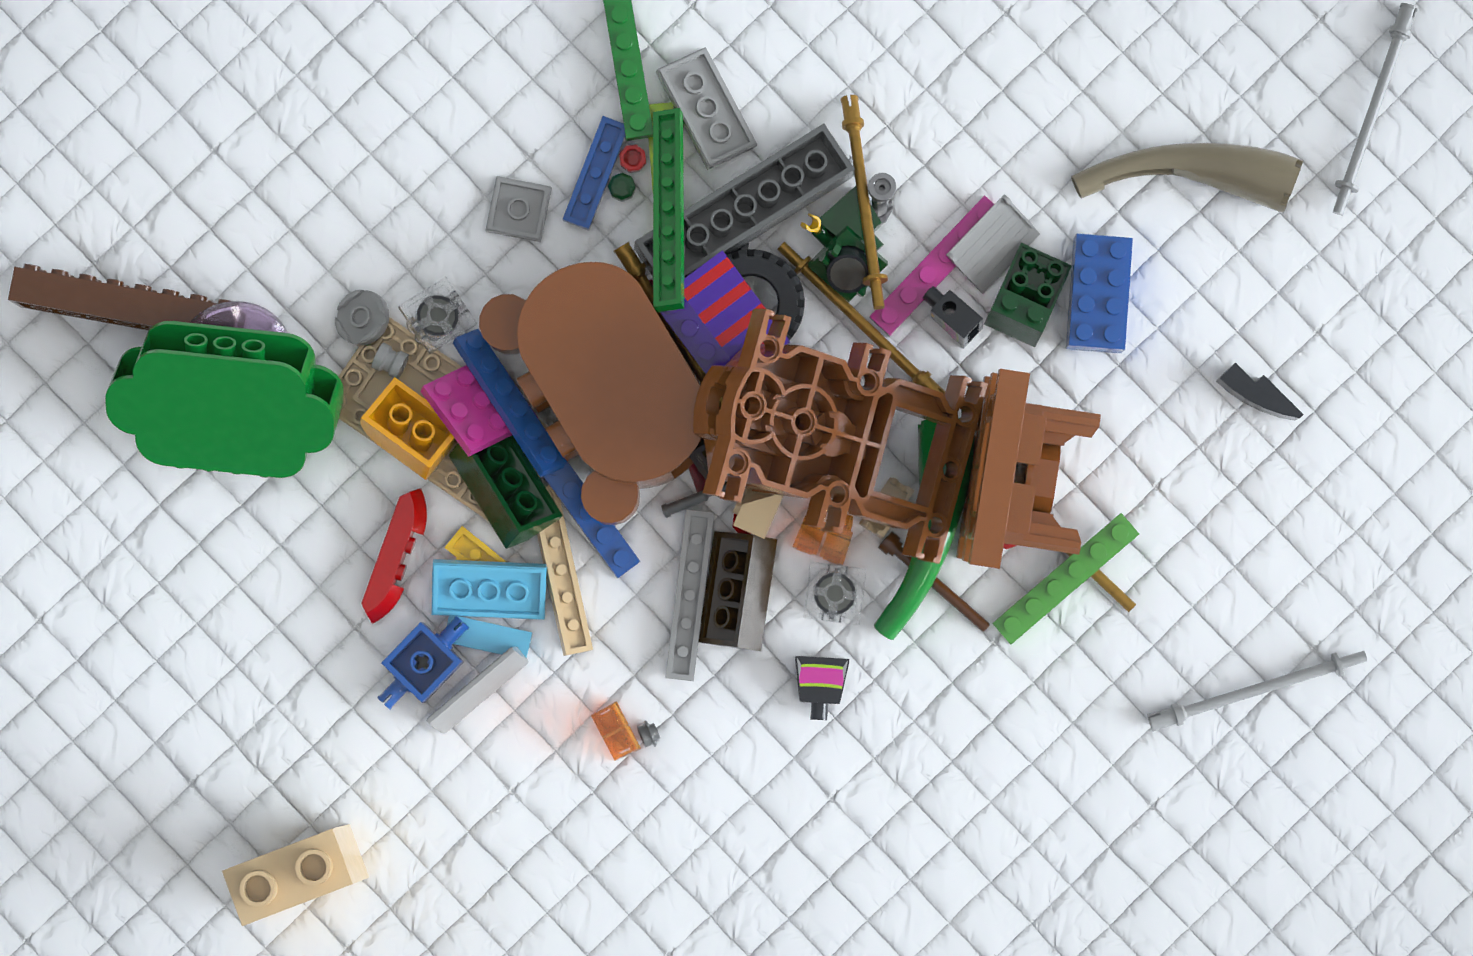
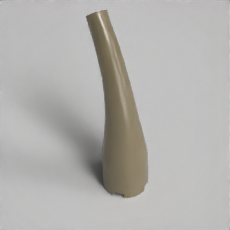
M1183 143L1151 147L1123 154L1072 175L1071 179L1079 197L1082 199L1104 190L1107 184L1126 178L1144 175H1176L1284 213L1304 160L1282 152L1252 146L1222 143Z

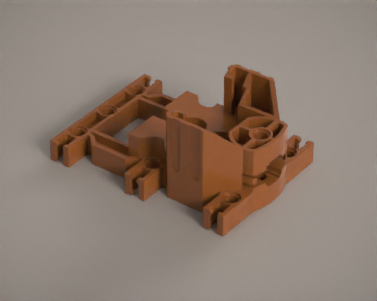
M753 309L743 347L725 366L712 365L696 397L693 414V433L704 439L708 465V475L703 494L718 496L720 499L739 503L742 501L745 488L752 489L753 492L805 499L811 497L804 525L822 528L821 530L842 534L847 513H849L850 515L892 528L908 529L902 555L918 558V560L940 564L988 384L972 381V378L966 376L950 375L944 395L942 392L900 378L884 379L891 351L884 348H873L874 345L869 343L853 342L847 363L846 360L802 345H784L792 317L774 315L775 312L769 309ZM770 319L772 323L768 334H766L768 320ZM869 351H870V354H872V355H871V358H870L869 363H868V366H867V361H868V356H869ZM862 376L865 379L864 386H861L860 383ZM722 397L723 400H722V405H721V409H720V408H719V400H720V398ZM959 409H961L960 419L958 418ZM895 410L937 423L916 503L874 491ZM946 464L947 469L946 473L944 474L943 467ZM726 481V491L722 492L724 482ZM827 509H828V514H827V519H826V524H825V523H823V521H824V518H825V515H826V512H827ZM931 519L932 526H931V528H930V530H929V528H928V523H929V520Z
M998 369V373L992 372L990 377L985 376L983 378V382L987 383L988 386L975 431V448L970 484L963 508L956 558L962 559V561H966L971 565L1000 569L1004 543L1077 555L1080 553L1081 539L1078 530L1061 527L1053 517L1054 514L1050 513L1055 496L1061 446H1064L1074 436L1092 438L1100 426L1101 414L1026 403L1030 373ZM1016 463L1027 464L1024 484L1014 483Z

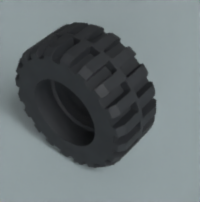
M746 249L726 255L742 277H759L773 287L778 300L775 315L792 317L787 332V338L790 340L801 324L805 308L803 287L793 268L782 258L762 250Z

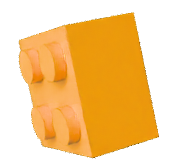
M394 377L360 419L361 427L372 441L425 480H427L457 443L454 436L428 401L396 377Z

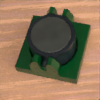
M846 226L808 262V267L845 300L850 302L856 295L863 297L866 294L868 285H864L862 279L869 274L864 240L850 227ZM877 252L879 270L881 272L888 265V261Z

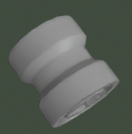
M383 342L374 357L371 367L377 371L384 370L388 372L390 377L399 379L406 367L409 354L403 351L396 352L390 345Z

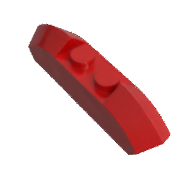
M421 488L410 491L398 499L361 603L372 624L382 619L393 609L404 591V588L396 586L397 580L402 581L407 568V565L403 564L406 554L411 555L416 543V538H413L414 532L424 535L427 522L426 501Z

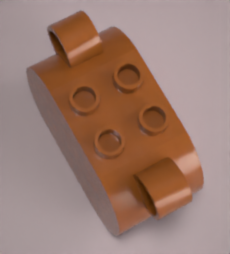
M603 262L577 263L561 268L544 278L532 290L526 300L514 294H501L492 298L484 305L479 316V329L483 338L498 352L512 355L521 354L529 372L517 378V381L538 413L551 406L558 421L546 427V430L563 458L565 457L567 462L580 455L583 461L593 470L587 476L581 491L584 509L593 519L606 525H617L626 522L635 514L639 506V489L666 484L676 479L694 464L689 456L698 444L704 440L693 433L694 406L700 384L642 287L632 275L617 266Z

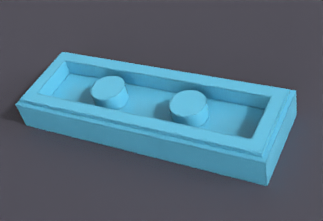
M449 616L447 625L454 619L455 616ZM458 616L462 622L455 630L462 623H465L469 629L453 644L501 655L510 647L517 646L527 658L532 632Z

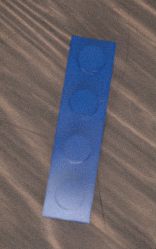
M602 116L565 211L564 222L588 231L590 230L626 137L624 123Z

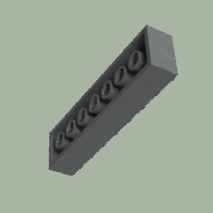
M824 123L684 210V278L722 250L726 255L735 252L852 178L855 168ZM652 230L635 241L634 250L642 262L646 264V268L653 277Z

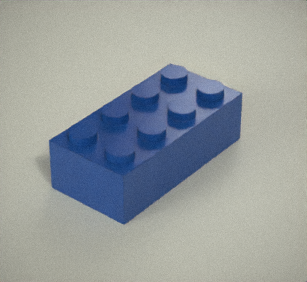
M1076 234L1073 238L1066 349L1122 353L1125 350L1133 238Z

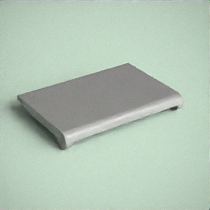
M1004 194L946 256L983 294L1011 265L1020 244L1024 243L1029 246L1040 233L1012 203L1011 199Z

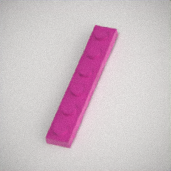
M985 195L884 300L885 307L875 310L869 316L889 337L924 301L922 299L924 294L932 286L936 288L956 267L946 254L994 205Z

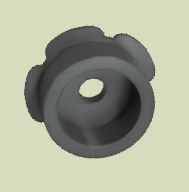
M644 720V724L637 726L640 738L645 748L650 745L655 747L657 745L656 740L660 739L658 730L654 723L649 724Z

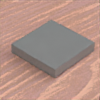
M496 176L485 231L541 242L552 187Z

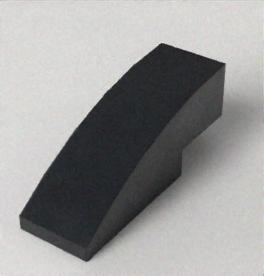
M1237 363L1231 365L1216 380L1231 395L1261 412L1293 421L1300 419L1304 415L1265 375L1254 381Z

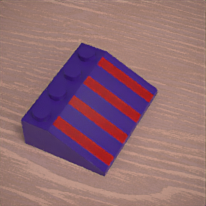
M722 250L684 278V309L660 313L705 374H707L712 365L725 366L743 347L753 309L766 308ZM770 319L768 320L766 334H768L772 323ZM787 336L784 345H787L790 342Z

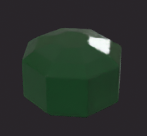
M620 173L612 176L608 189L612 198L623 202L633 197L636 186L631 176Z

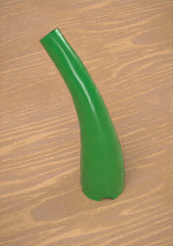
M922 420L921 424H918L919 488L937 423L928 420ZM975 434L940 564L924 562L912 557L898 591L874 624V628L890 640L896 638L917 611L931 589L947 557L967 498L975 448ZM946 464L943 467L944 474L946 473L947 469ZM931 519L929 520V523H928V528H929V530H930V528H931V526H932Z

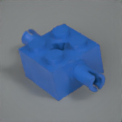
M457 615L440 634H435L425 623L420 622L381 662L394 675L393 678L395 679L377 697L384 703L392 695L384 704L388 709L391 710L394 704L407 691L411 692L422 703H425L464 663L452 650V645L469 627L462 623L455 630L462 622ZM419 656L423 658L428 656L429 660L427 663L429 667L427 669L423 667L419 669L417 667L420 663L417 660Z

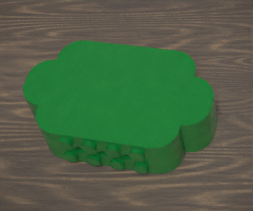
M163 321L150 328L141 347H134L123 353L107 389L105 404L106 413L111 423L119 430L135 435V442L139 452L147 460L155 464L179 469H199L207 472L218 471L236 475H256L264 478H286L295 475L302 469L307 453L322 451L332 442L343 407L344 388L336 373L324 366L316 365L314 350L307 341L297 335L178 321Z

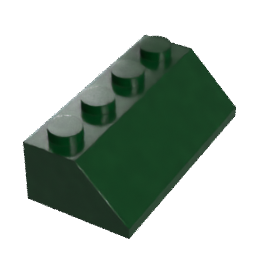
M513 435L469 457L459 443L449 454L451 461L505 549L528 541L563 516Z

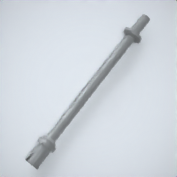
M1400 4L1395 24L1390 27L1389 33L1391 34L1392 41L1344 180H1337L1335 182V186L1340 188L1333 209V213L1343 216L1351 192H1359L1360 188L1354 184L1402 43L1410 39L1412 34L1410 28L1418 10L1412 4Z
M1365 651L1339 658L1335 652L1331 654V661L1184 707L1177 703L1171 704V708L1147 714L1148 721L1153 732L1174 724L1181 726L1184 725L1187 717L1331 672H1335L1338 677L1344 676V668L1367 662V656Z

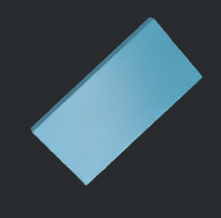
M433 559L431 615L545 620L547 564Z

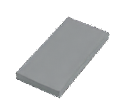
M706 47L657 69L656 74L674 108H680L683 113V125L707 170L757 146L751 131Z

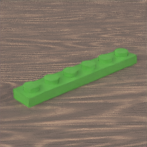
M1120 513L1081 546L1079 555L1072 554L992 624L1010 644H1013L1140 533Z

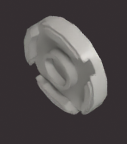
M355 290L347 294L337 307L338 313L337 317H335V326L338 334L347 342L357 346L369 345L377 341L385 332L389 323V309L386 302L380 295L372 291Z

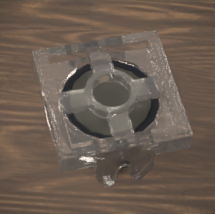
M444 277L398 307L407 320L406 325L409 332L415 334V341L419 344L422 343L429 354L477 325L476 320L447 277Z
M810 562L803 618L860 625L867 569Z

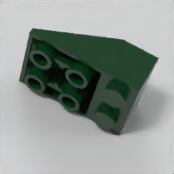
M1021 243L984 325L1036 347L1072 265Z

